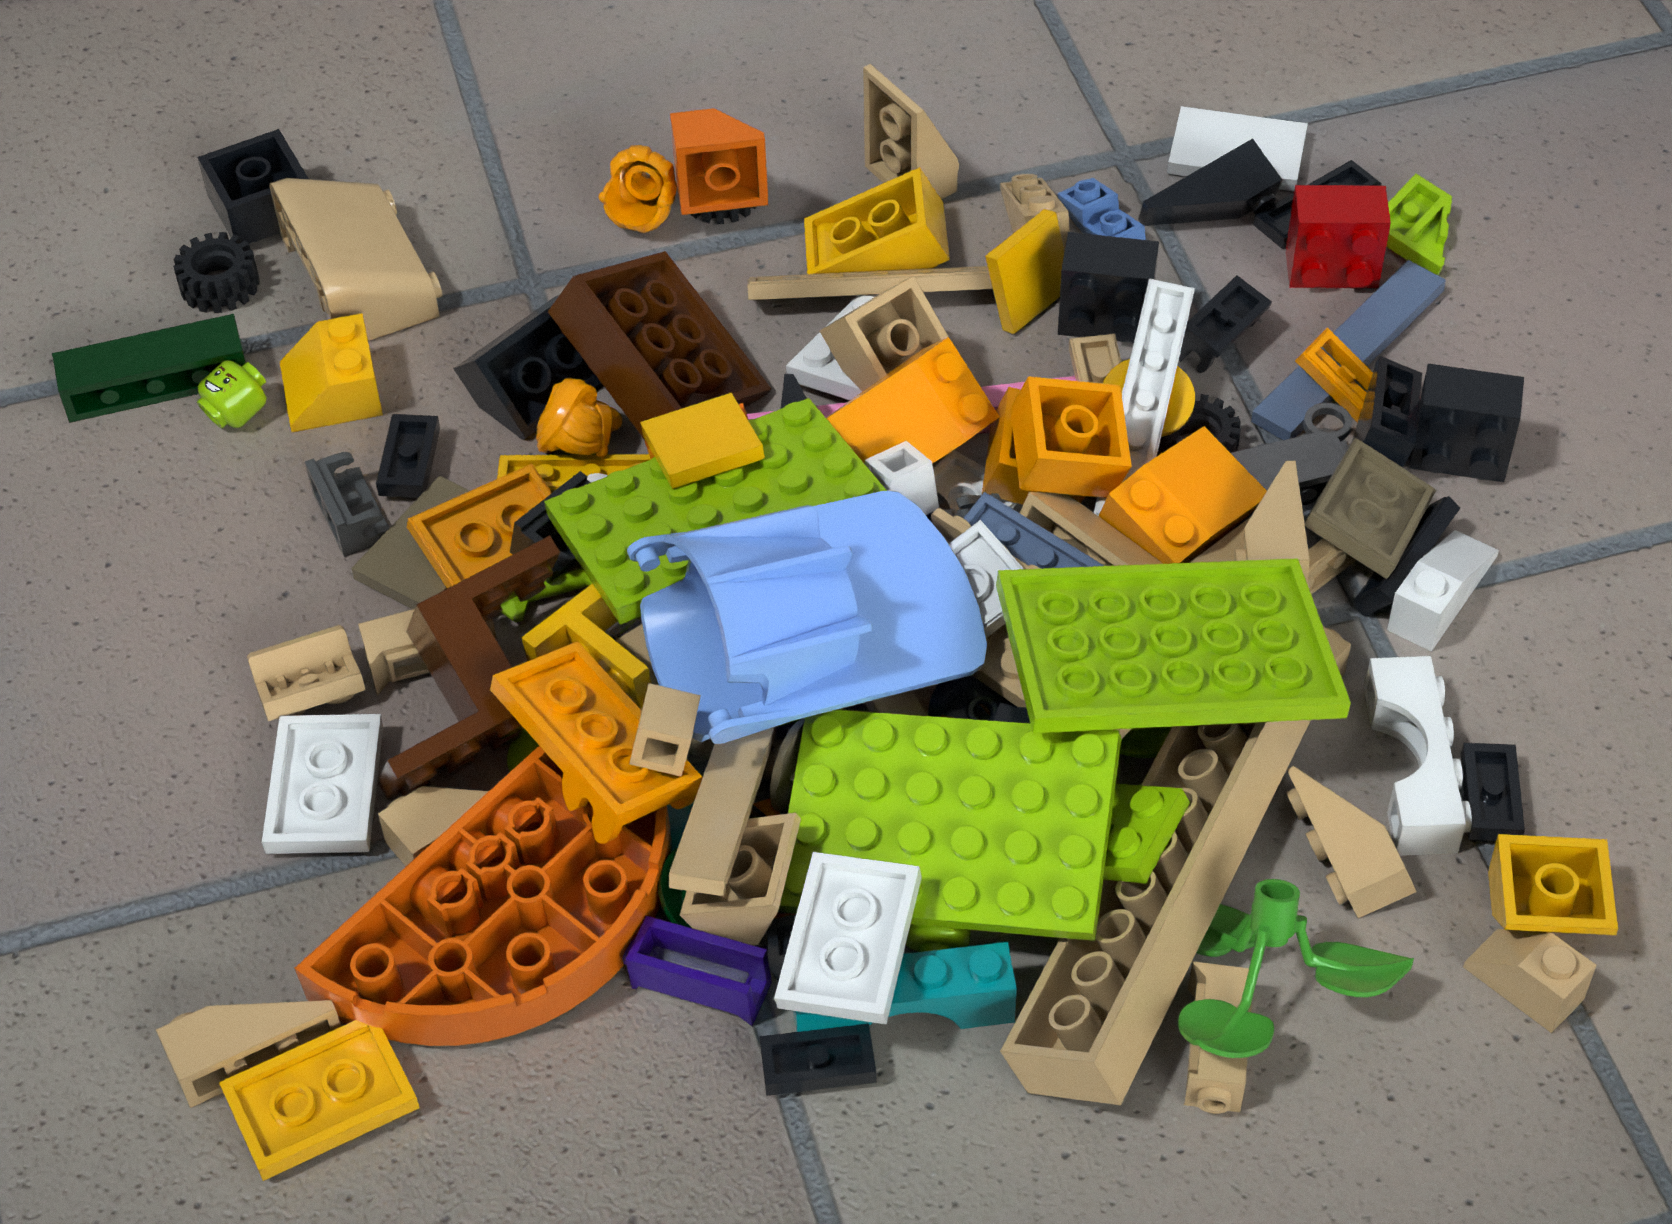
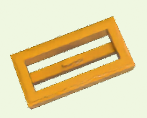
M1327 327L1295 362L1340 406L1345 408L1358 423L1373 372ZM1321 347H1323L1341 365V367ZM1354 380H1356L1366 391H1364Z

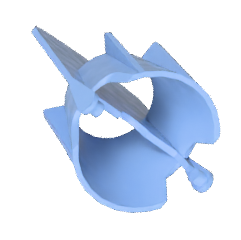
M880 491L816 506L806 505L688 532L644 537L632 543L627 549L630 560L638 562L642 571H651L658 567L660 564L658 556L665 554L670 563L688 560L686 575L683 580L644 597L641 601L640 609L646 647L658 685L701 695L692 738L699 742L711 739L714 744H723L797 719L971 676L982 668L985 661L986 636L979 605L965 570L945 538L922 510L899 492Z

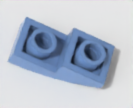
M1095 178L1081 180L1073 187L1057 193L1058 199L1068 210L1070 219L1082 233L1146 240L1145 226L1120 210L1118 194Z

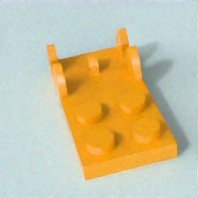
M578 641L493 675L490 691L562 770V792L568 810L571 812L587 805L588 801L593 808L591 823L596 842L605 844L614 840L620 834L623 825L669 804L675 809H681L694 802L703 776L687 759L682 777L629 764L642 710Z

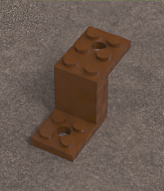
M551 536L416 604L406 632L459 722L386 761L378 784L387 800L400 793L402 796H407L421 786L429 787L431 785L429 779L437 773L446 769L449 775H453L476 761L474 755L483 748L490 745L493 751H497L520 737L518 731L523 728L522 725L490 691L493 675L510 669L512 666L490 631L486 621L492 619L503 610L501 604L515 597H518L520 602L526 601L546 588L544 582L553 574L552 568L560 554Z

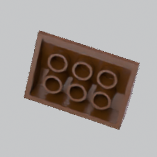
M666 251L575 275L548 310V313L560 327L562 333L582 356L588 367L594 372L616 404L641 434L644 441L645 438L640 424L642 421L729 393L733 394L738 404L743 403L745 408L767 395L772 389Z

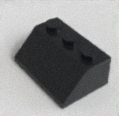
M558 296L546 302L453 368L478 407L521 439H526L537 431L539 418L547 405L553 386L556 383H561L566 378L583 380L594 388L601 384L600 380L588 367L585 360L548 313V310Z

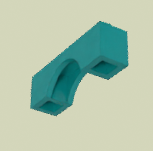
M1008 942L903 954L888 1017L906 1013H931L952 1020L960 1029L1015 1023L1017 988ZM793 1011L796 1032L868 1023L869 1025L873 1024L866 1021Z

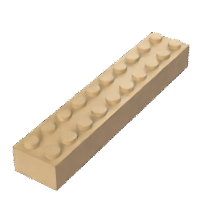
M1311 720L1174 726L1171 728L1142 785L1182 788L1190 804L1146 884L1103 880L1096 940L1060 938L1000 1050L1027 1093L1114 1105L1122 1104Z

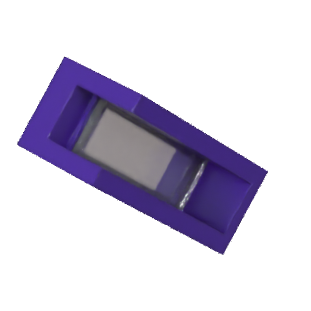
M650 916L645 917L637 936L631 941L623 955V964L627 965L632 989L637 990L639 986L736 1014L751 1026H753L772 984L767 949Z

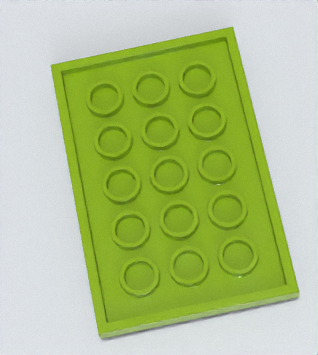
M807 398L800 402L790 403L782 409L759 418L748 420L763 444L765 458L760 461L672 489L656 458L653 457L651 460L623 471H615L607 477L587 485L569 489L561 495L544 501L549 519L621 625L641 617L640 604L644 597L683 580L688 560L670 563L665 554L658 556L660 559L658 567L651 571H642L638 562L630 560L627 553L628 547L635 541L644 537L688 532L806 505L816 506L887 490L815 404Z
M1298 558L998 570L996 588L1033 733L1341 719L1348 716L1351 702Z
M833 710L805 717L788 814L797 813L801 821L778 912L797 914L813 852L919 866L922 878L911 920L912 925L1095 941L1121 746L1120 731L1111 729L1033 733L1029 723Z

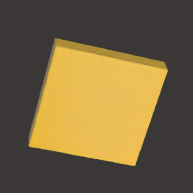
M1043 209L985 256L1003 331L1015 334L1060 297L1061 270L1065 251L1056 212Z
M732 393L640 422L643 436L672 489L765 458L763 444Z

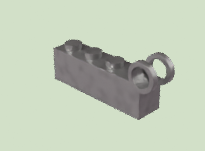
M1319 403L1310 407L1305 413L1303 423L1306 433L1299 437L1270 444L1264 443L1253 448L1232 452L1231 454L1266 490L1269 489L1285 461H1296L1303 512L1312 510L1347 450L1345 439L1351 431V415L1345 408L1334 403ZM1329 414L1339 418L1344 426L1338 431L1316 428L1312 420L1318 415ZM1254 511L1249 516H1247L1242 522H1240L1236 527H1238L1240 524H1242L1244 521L1250 518Z

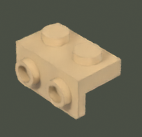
M341 625L254 651L247 655L259 698L268 721L279 719L280 716H299L306 709L324 703L340 704L350 700L356 693L366 690L361 672L352 655L345 629Z

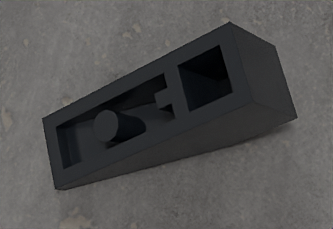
M1252 138L1143 201L1138 220L1144 226L1239 219L1251 211L1256 214L1274 204L1282 178Z
M1379 356L1352 441L1354 438L1359 439L1403 468L1416 445L1422 373Z

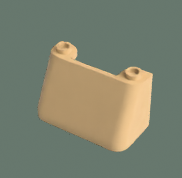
M285 178L270 183V191L282 240L289 253L297 251L317 290L320 307L323 312L329 314L330 319L363 313L368 341L440 317L437 298L442 297V290L439 280L434 271L426 272L396 217L397 209L389 189L382 191L378 184L296 178Z

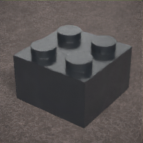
M279 129L197 157L207 195L230 237L234 234L241 237L242 242L246 240L249 244L280 233L270 191V183L285 178L309 179Z
M1068 232L1061 270L1057 335L1088 337L1115 334L1116 340L1119 342L1134 343L1149 279L1155 280L1159 241Z
M1428 363L1419 403L1416 445L1411 452L1409 469L1505 482L1521 419L1524 377Z

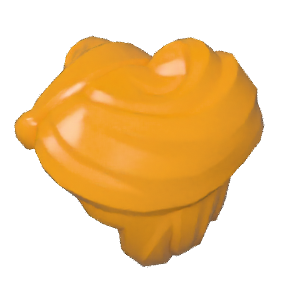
M631 145L628 149L618 152L610 162L611 178L598 196L600 202L603 203L605 214L620 228L638 231L639 233L653 231L667 219L675 200L677 184L674 166L669 160H666L665 156L658 152H653L647 146Z
M566 378L561 383H556L553 386L547 405L539 418L536 434L537 448L540 452L547 454L561 449L570 454L592 455L595 453L597 457H604L608 454L607 446L610 442L611 432L617 431L621 427L622 416L615 408L597 400V391L592 385L586 384L585 381L580 379Z

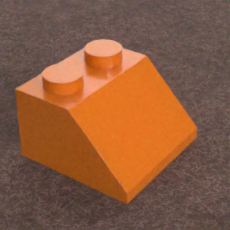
M715 108L670 113L675 178L681 215L768 205L764 132Z

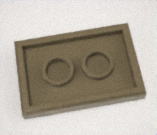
M1354 438L1304 522L1305 527L1387 579L1397 566L1436 490L1367 444Z
M439 475L351 568L353 578L411 609H415L416 604L447 589L407 529V521L412 516L470 490Z

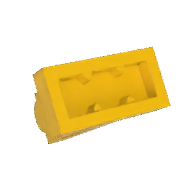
M593 583L521 637L527 661L578 641L640 709L643 707L648 683H651L649 668L605 633L608 628L618 621Z

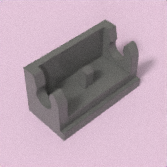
M349 452L337 453L317 461L314 458L305 461L312 493L344 557L372 547L390 528L359 467L346 469L341 473H334L337 468L354 462V458Z

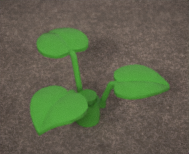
M1280 879L1263 880L1255 886L1254 901L1252 902L1250 915L1226 905H1219L1196 952L1203 956L1219 957L1226 955L1232 949L1236 952H1243L1245 949L1254 947L1240 1004L1236 1008L1228 1002L1215 999L1193 1001L1187 1004L1180 1012L1178 1028L1181 1035L1190 1044L1200 1046L1203 1050L1218 1056L1245 1058L1257 1055L1268 1048L1274 1036L1273 1022L1266 1016L1248 1012L1251 1006L1265 947L1284 946L1295 933L1304 963L1309 967L1316 968V981L1329 990L1347 996L1372 997L1386 992L1411 970L1414 958L1341 942L1318 943L1311 949L1306 932L1307 917L1297 915L1300 890L1288 881Z

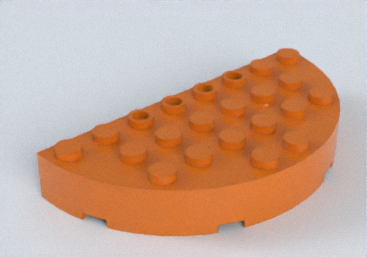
M538 746L294 968L306 999L309 1001L331 1000L336 1008L339 1021L344 1024L357 1020L370 1026L382 1028L388 1040L426 1046H459L489 1042L538 1027L568 1012L592 996L614 977L623 967V955L631 941L637 936L645 917L655 918L659 911L661 902L658 894V882L665 858L671 853L672 847L668 807L665 806L623 825L617 838L605 844H600L594 838L591 823L593 808L588 801L587 805L571 812L568 810L562 792L563 772L546 752Z

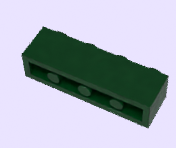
M234 314L52 353L58 392L69 423L199 394V383L223 361L230 360L236 362L241 367L246 363Z

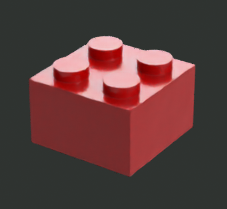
M1295 185L1286 244L1289 288H1379L1391 224L1386 186Z

